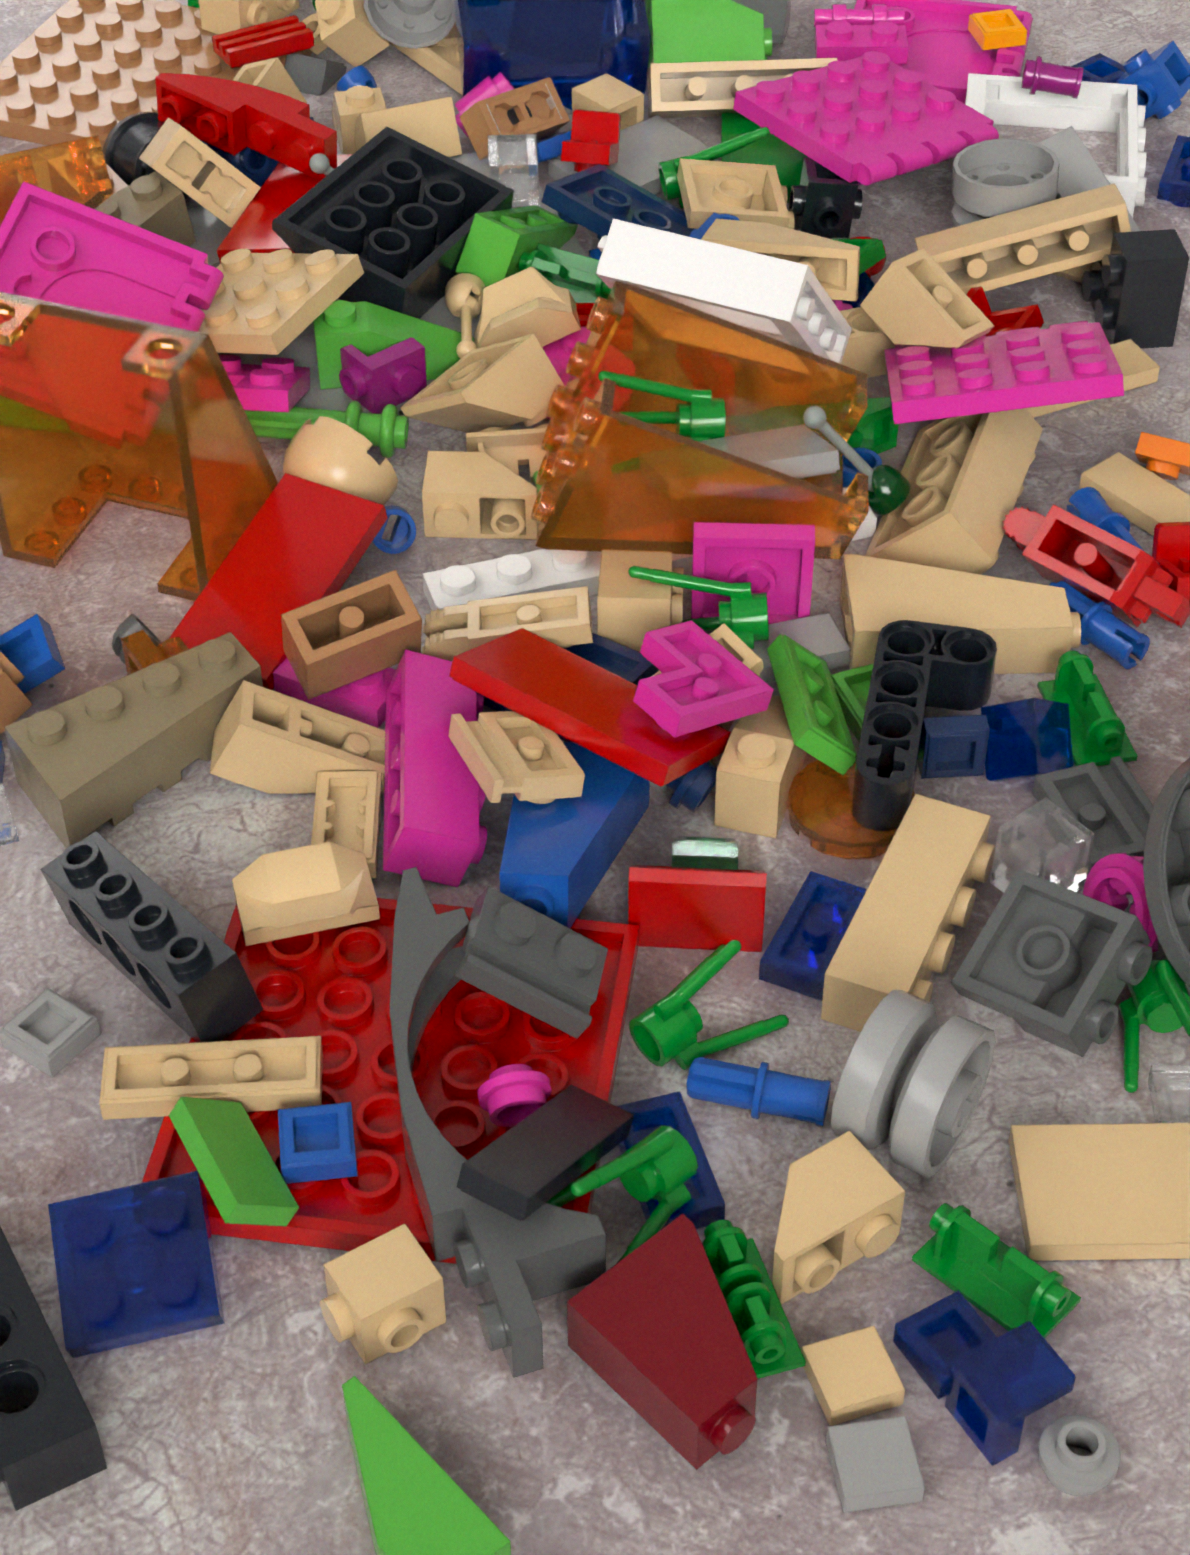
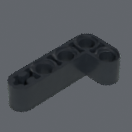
M911 620L891 622L881 629L877 642L855 767L852 815L859 824L875 831H891L899 828L912 801L926 706L958 711H972L981 708L988 702L991 695L997 654L996 642L990 635L973 628Z

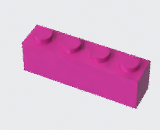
M405 649L386 691L383 870L402 875L403 870L417 867L423 880L458 887L470 863L478 864L485 850L487 828L479 825V814L484 804L485 793L448 735L451 714L461 713L466 722L478 721L479 712L483 711L484 697L449 677L453 661Z

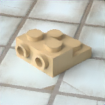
M680 158L677 179L688 228L698 229L713 213L730 214L736 216L741 221L767 222L794 229V213L787 210V187L780 184L776 165Z

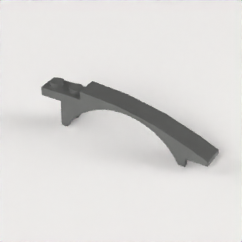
M417 867L403 870L394 918L390 992V1021L405 1155L435 1260L438 1262L455 1257L464 1286L470 1288L478 1285L484 1303L477 1305V1312L485 1342L491 1352L502 1348L512 1376L515 1378L543 1369L542 1322L533 1301L590 1284L605 1273L606 1232L598 1215L564 1209L548 1203L542 1205L524 1221H519L457 1188L462 1164L467 1159L460 1155L443 1137L428 1116L417 1094L412 1078V1070L416 1051L426 1025L441 1001L461 980L454 976L456 967L462 961L464 953L461 952L462 946L453 947L466 936L469 919L464 908L436 914Z

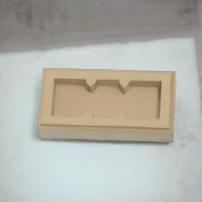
M320 771L317 773L311 845L330 841L364 853L371 879L377 878L383 790L381 771Z

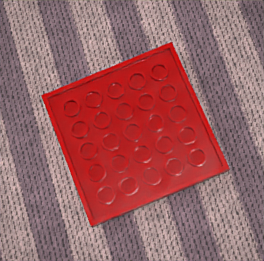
M377 898L380 915L378 920L249 946L245 944L237 906H235L223 941L236 952L263 1008L262 1012L223 1041L321 1036L323 1050L322 1105L351 1102L358 1176L286 1184L299 1206V1209L287 1226L225 1223L170 1117L165 1116L133 1207L137 1226L351 1251L406 1224L429 1259L436 1262L406 1160L393 1053L390 992L394 918L397 900ZM432 903L436 914L464 908L470 922L473 908ZM576 919L570 929L608 948L597 999L590 1007L591 1024L577 1039L463 980H460L438 1005L426 1025L419 1042L412 1070V1078L417 1094L428 1116L443 1137L465 1159H470L512 1128L493 1124L490 1121L489 1112L480 1107L477 1094L480 1086L489 1080L490 1074L500 1067L511 1064H525L530 1066L533 1071L546 1074L549 1077L552 1090L551 1095L546 1100L547 1102L570 1085H573L611 1103L639 948V925ZM465 937L462 940H460L453 948L463 946ZM190 1038L189 1043H195V1041ZM278 1110L247 1112L282 1176ZM600 1160L597 1161L594 1165H592L589 1169H587L576 1179L599 1168ZM595 1189L560 1208L591 1214ZM455 1257L438 1261L457 1264Z

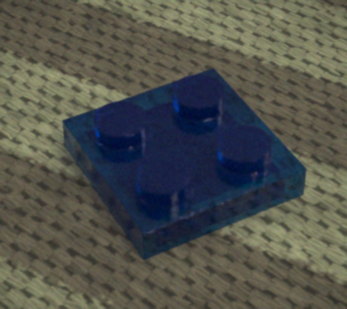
M198 1171L48 1204L65 1349L72 1358L225 1324L204 1183Z

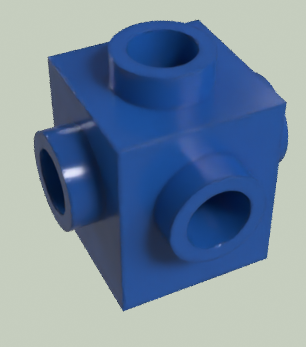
M1171 41L1151 54L1146 49H1143L1132 56L1122 65L1126 72L1116 82L1117 84L1137 85L1138 105L1146 106L1145 119L1154 114L1158 119H1162L1182 104L1180 99L1190 89V64L1175 42Z

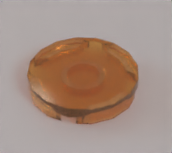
M819 760L809 763L794 777L788 793L787 810L790 825L799 836V831H801L804 836L811 839V847L823 854L840 858H874L886 853L888 845H890L898 828L891 831L871 830L859 824L852 815L856 762L844 775ZM914 789L912 794V800L915 796Z

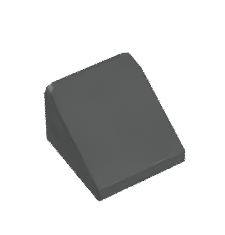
M298 53L287 54L285 69L299 91L317 96L327 92L346 73L347 66H344V63Z

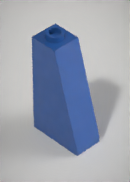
M563 742L585 773L582 796L555 799L551 803L537 804L529 801H519L514 794L499 875L501 893L571 928L649 807L650 781L574 742Z

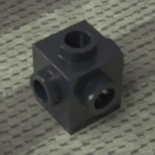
M804 157L800 185H792L789 211H793L794 215L797 216L799 231L829 239L833 237L849 238L852 219H859L861 215L862 190L858 189L857 181L849 183L811 158Z

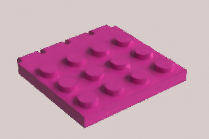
M962 0L856 1L854 9H872L873 4H887V9H904V25H906L909 47L907 64L897 65L906 70L921 74L923 80L938 89L952 92L956 99L964 104L968 73L1021 76L1033 18L1029 12L1017 10V6ZM1011 9L1027 29L1026 45L982 50L968 30L969 15H972V13Z
M877 51L865 52L861 57L846 61H833L828 66L811 71H797L792 76L779 80L761 81L754 87L735 92L733 110L762 128L767 127L771 134L847 182L858 181L865 186L893 178L896 175H903L925 168L931 164L953 159L956 157V154L967 146L985 140L999 139L998 131L993 127L994 121L957 100L952 92L938 89L923 80L921 74L900 67L890 61L888 55Z
M23 181L0 226V396L121 444L124 443L127 435L140 440H148L163 408L162 402L157 398L167 399L185 361L180 354H188L205 318V313L202 310L209 309L224 278L223 273L219 269L208 265V254Z
M1086 320L1049 325L1048 329L1031 327L996 332V335L993 336L983 335L960 348L898 344L894 345L895 348L884 349L894 424L1124 396L1123 373L1100 322L1088 323Z

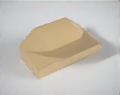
M531 266L483 289L481 314L474 331V343L477 348L534 333L542 347L581 330L575 300L569 289L554 285Z
M330 841L262 854L232 879L235 902L246 946L380 919L379 905L365 854Z

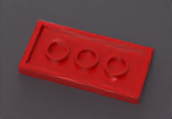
M353 154L337 155V167ZM279 162L217 248L220 264L221 258L224 255L237 249H249L251 253H271L276 250L289 249L294 253L272 230V222L318 184L320 180Z
M285 473L165 643L171 657L206 641L231 632L260 665L263 687L273 690V672L287 658L283 650L281 614L339 592L388 519L385 506Z
M523 628L454 656L449 677L453 678L452 680L660 787L723 753L731 734L730 731L715 725L673 737L668 731L659 727L656 721L633 701L638 685Z

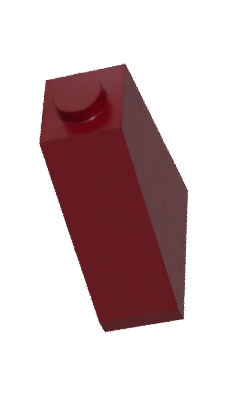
M681 1214L567 1301L568 1346L697 1470L719 1451L726 1455L736 1450L752 1432L756 1422L755 1407L758 1378L694 1223L684 1214Z

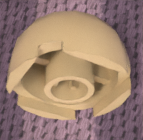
M319 416L314 424H311L310 418L306 420L294 435L285 451L283 476L287 473L382 505L387 503L396 491L398 484L394 468L385 457L379 465L367 453L373 443L348 425L329 417Z

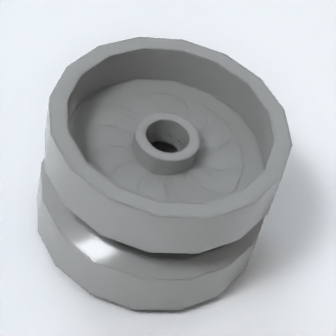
M892 990L880 1001L866 1021L846 1062L832 1106L831 1127L834 1135L839 1137L850 1131L867 1150L875 1149L889 1139L890 1154L894 1163L926 1178L935 1176L947 1163L959 1144L978 1105L993 1062L996 1044L994 1030L962 1016H952L938 1027L937 1014L933 1003L903 990Z

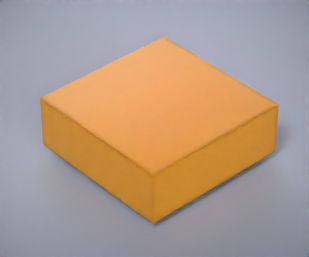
M1011 9L972 13V15H969L968 30L982 50L1026 45L1027 29Z

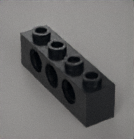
M95 831L82 841L72 844L60 856L40 869L69 924L195 1042L223 1041L263 1011L261 1003L236 952L98 832Z
M0 1226V1483H4L15 1511L103 1471L107 1469L96 1424ZM29 1406L21 1412L10 1413L17 1408Z

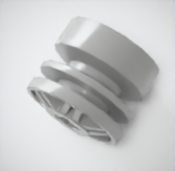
M364 0V9L369 23L382 38L397 46L414 49L435 45L446 37L456 22L460 7V0Z
M1002 138L985 140L967 146L956 154L953 162L952 195L955 199V204L951 212L952 228L1055 200L1058 193L1059 160L1056 154L1042 144L1022 139Z

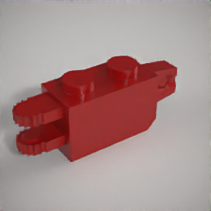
M1054 504L1046 517L1034 510L1031 511L1029 508L1025 509L1023 506L1019 509L1015 507L1013 511L1009 510V514L1005 515L1006 519L1002 521L1004 523L1002 528L1005 530V534L1013 542H1016V546L1023 552L1022 555L1043 578L1055 583L1064 581L1095 603L1106 602L1112 607L1113 615L1136 627H1139L1141 622L1145 624L1151 614L1182 628L1189 617V600L1168 588L1174 579L1172 575L1165 572L1155 558L1142 549Z

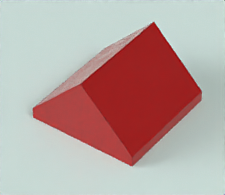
M632 865L629 867L628 924L639 925V947L716 950L720 945H726L729 941L736 939L741 943L740 951L762 952L767 873L764 870Z

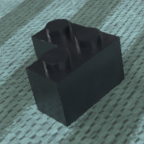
M1175 229L1113 233L1110 254L1104 255L1103 260L1091 263L1090 270L1084 271L1082 277L1084 300L1091 302L1095 311V322H1100L1110 345L1131 339L1141 349L1173 347L1189 256Z

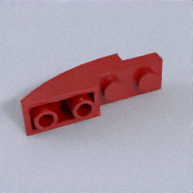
M161 73L155 77L159 121L165 123L167 118H170L198 139L232 155H236L248 147L320 181L326 175L314 173L309 166L310 158L314 154L322 153L326 155L330 166L333 169L337 168V131L311 120L309 104L262 87L221 78L174 73Z

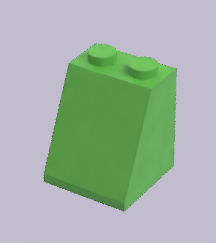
M645 0L647 70L650 63L767 60V56L772 55L771 27L764 28L763 14L732 0Z

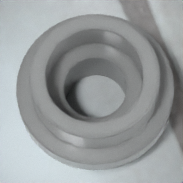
M1068 1415L1052 1421L1044 1429L1039 1441L1038 1459L1048 1480L1058 1490L1073 1496H1088L1105 1488L1114 1480L1121 1461V1451L1116 1437L1104 1424L1087 1416ZM1068 1446L1084 1448L1091 1452L1092 1455L1079 1456L1073 1453Z

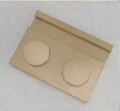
M514 711L479 712L478 721L468 722L465 721L461 713L451 714L448 737L490 803H499L501 795L505 793H514L519 801H529L537 804L551 803L555 799L582 796L585 773L555 732Z

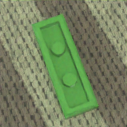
M779 634L767 648V652L794 745L844 775L856 762L857 754L827 662L788 636Z

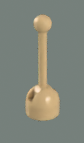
M470 273L455 275L448 281L445 287L446 306L454 316L461 319V342L456 348L460 359L471 350L477 349L476 344L472 341V319L481 314L483 289L486 287L478 276ZM471 291L476 294L475 297L470 295Z

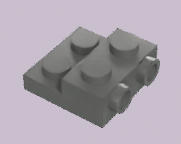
M1018 869L952 979L951 984L959 995L1016 1019L1025 1032L1084 1057L1092 1042L1103 1044L1112 1035L1119 1015L1118 1007L1114 1004L1125 984L1137 985L1146 976L1152 961V949L1148 946L1151 940L1137 916Z

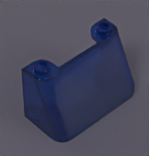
M454 0L463 96L487 76L494 78L500 72L504 74L515 89L550 77L563 106L571 110L572 88L606 73L645 94L651 34L644 0Z

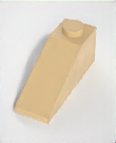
M715 219L701 238V240L808 265L832 300L857 301L859 246L767 222Z
M243 680L214 730L210 774L268 794L316 793L317 773L320 771H381L382 793H384L385 730Z
M772 695L766 711L742 717L733 727L716 770L714 826L777 838L807 752L794 745L780 696Z

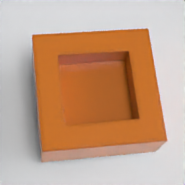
M1141 432L1135 451L1139 463L1146 464V469L1163 479L1177 480L1179 473L1190 475L1189 443Z

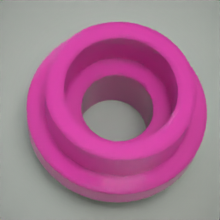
M511 1064L493 1071L490 1074L489 1080L480 1086L477 1094L480 1107L489 1112L490 1121L493 1124L513 1127L547 1103L546 1100L551 1095L552 1090L549 1077L546 1074L533 1071L530 1066L525 1064Z

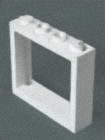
M968 73L965 104L994 121L993 124L1067 129L1072 126L1074 130L1117 133V176L1105 175L1110 184L1115 183L1132 218L1134 207L1144 206L1147 177H1144L1146 167V152H1144L1146 128L1143 126L1146 106L1138 105L1137 85L1082 81L1079 95L1076 99L1071 96L1036 91L1035 95H1030V89L1021 88L1023 77Z
M617 219L612 220L608 236L604 235L597 246L602 253L596 274L655 335L836 381L852 328L808 265Z

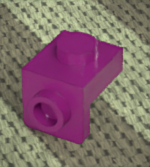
M413 337L368 357L352 344L340 349L342 370L339 373V379L342 389L350 399L358 401L371 413H382L383 408L387 404L397 406L413 398L427 386L425 346Z

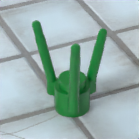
M763 127L680 158L712 161L740 150L754 141L767 137L770 134V130L767 127ZM680 158L658 162L659 179L665 199L678 198L680 208L683 209L684 206L677 179Z
M609 371L599 372L598 379L601 382L687 402L677 403L676 412L623 411L618 414L620 422L675 424L677 438H687L686 442L678 444L725 437V402L723 398H712L711 390H691ZM639 454L615 460L611 464V468L615 472L641 467Z
M639 566L629 568L628 573L632 578L730 597V600L719 601V617L682 620V623L692 620L704 631L715 630L722 624H725L750 649H754V641L769 640L767 592L751 593V582L728 583Z
M731 940L726 945H720L668 995L629 1022V1030L636 1046L651 1063L662 1067L672 1059H675L678 1065L683 1070H686L695 1058L714 1054L787 1027L789 1018L782 1014L697 1042V1033L703 1029V1022L697 1009L689 999L741 950V943L738 940Z
M1152 960L1146 976L1139 984L1131 985L1127 983L1131 998L1122 1001L1118 1006L1124 1023V1088L1129 1093H1134L1138 1089L1141 1024L1147 1025L1151 1030L1158 1033L1172 1032L1183 1026L1190 1037V995L1186 983L1175 971L1169 960Z
M661 1125L616 1159L572 1181L546 1203L561 1207L618 1177L627 1192L640 1202H647L650 1199L657 1200L659 1204L628 1245L627 1250L619 1260L621 1261L658 1233L672 1213L691 1199L690 1192L684 1185V1182L696 1174L698 1169L697 1158L688 1141L677 1130L670 1126Z

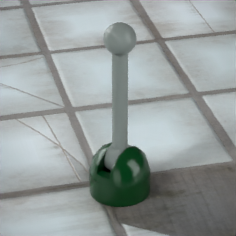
M811 406L806 409L803 415L804 423L809 428L819 429L863 475L860 493L872 510L878 515H885L899 507L909 494L910 482L890 465H880L876 468H871L826 421V413L821 407Z

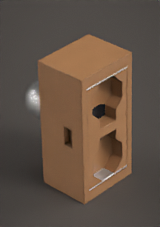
M550 77L478 101L459 116L479 160L550 136L570 121Z

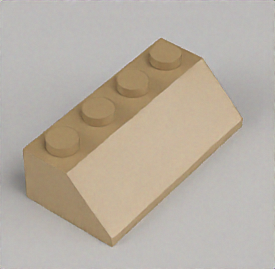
M1023 408L937 419L920 429L901 470V474L910 482L909 494L899 507L888 514L882 515L865 556L975 574L985 573L995 564L999 557L998 549L1005 530L1002 528L1004 527L1002 521L1006 519L1005 515L1009 514V510L1013 511L1017 498L1024 490L1023 482L1029 466L1036 457L1034 452L1043 428Z

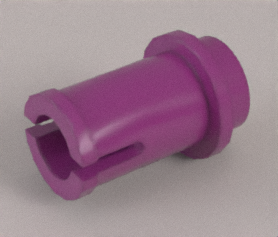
M1037 56L1036 61L1027 59L1021 88L1030 89V95H1035L1036 91L1071 96L1077 99L1083 77V67L1076 68L1042 62V57Z

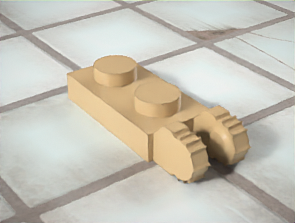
M588 586L468 601V604L448 606L442 610L438 608L434 611L431 610L429 614L426 613L425 623L423 624V633L427 637H425L424 647H422V654L453 661L454 656L521 628L562 648L593 643L591 603Z

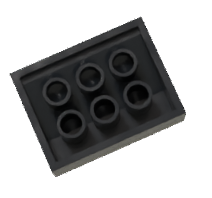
M385 127L276 217L272 222V230L294 253L312 254L320 250H333L335 254H358L364 274L338 298L339 300L349 302L366 301L420 319L445 296V287L448 281L459 274L455 271L475 214L511 209L514 190L389 127Z

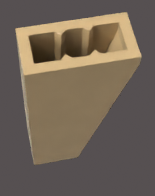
M843 554L840 606L845 640L851 649L850 669L874 664L881 629L887 624L898 620L966 627L985 632L993 638L997 646L994 674L1056 673L1059 658L1064 653L1070 651L1071 648H1079L1080 615L1078 612H1070L1065 588L858 554Z

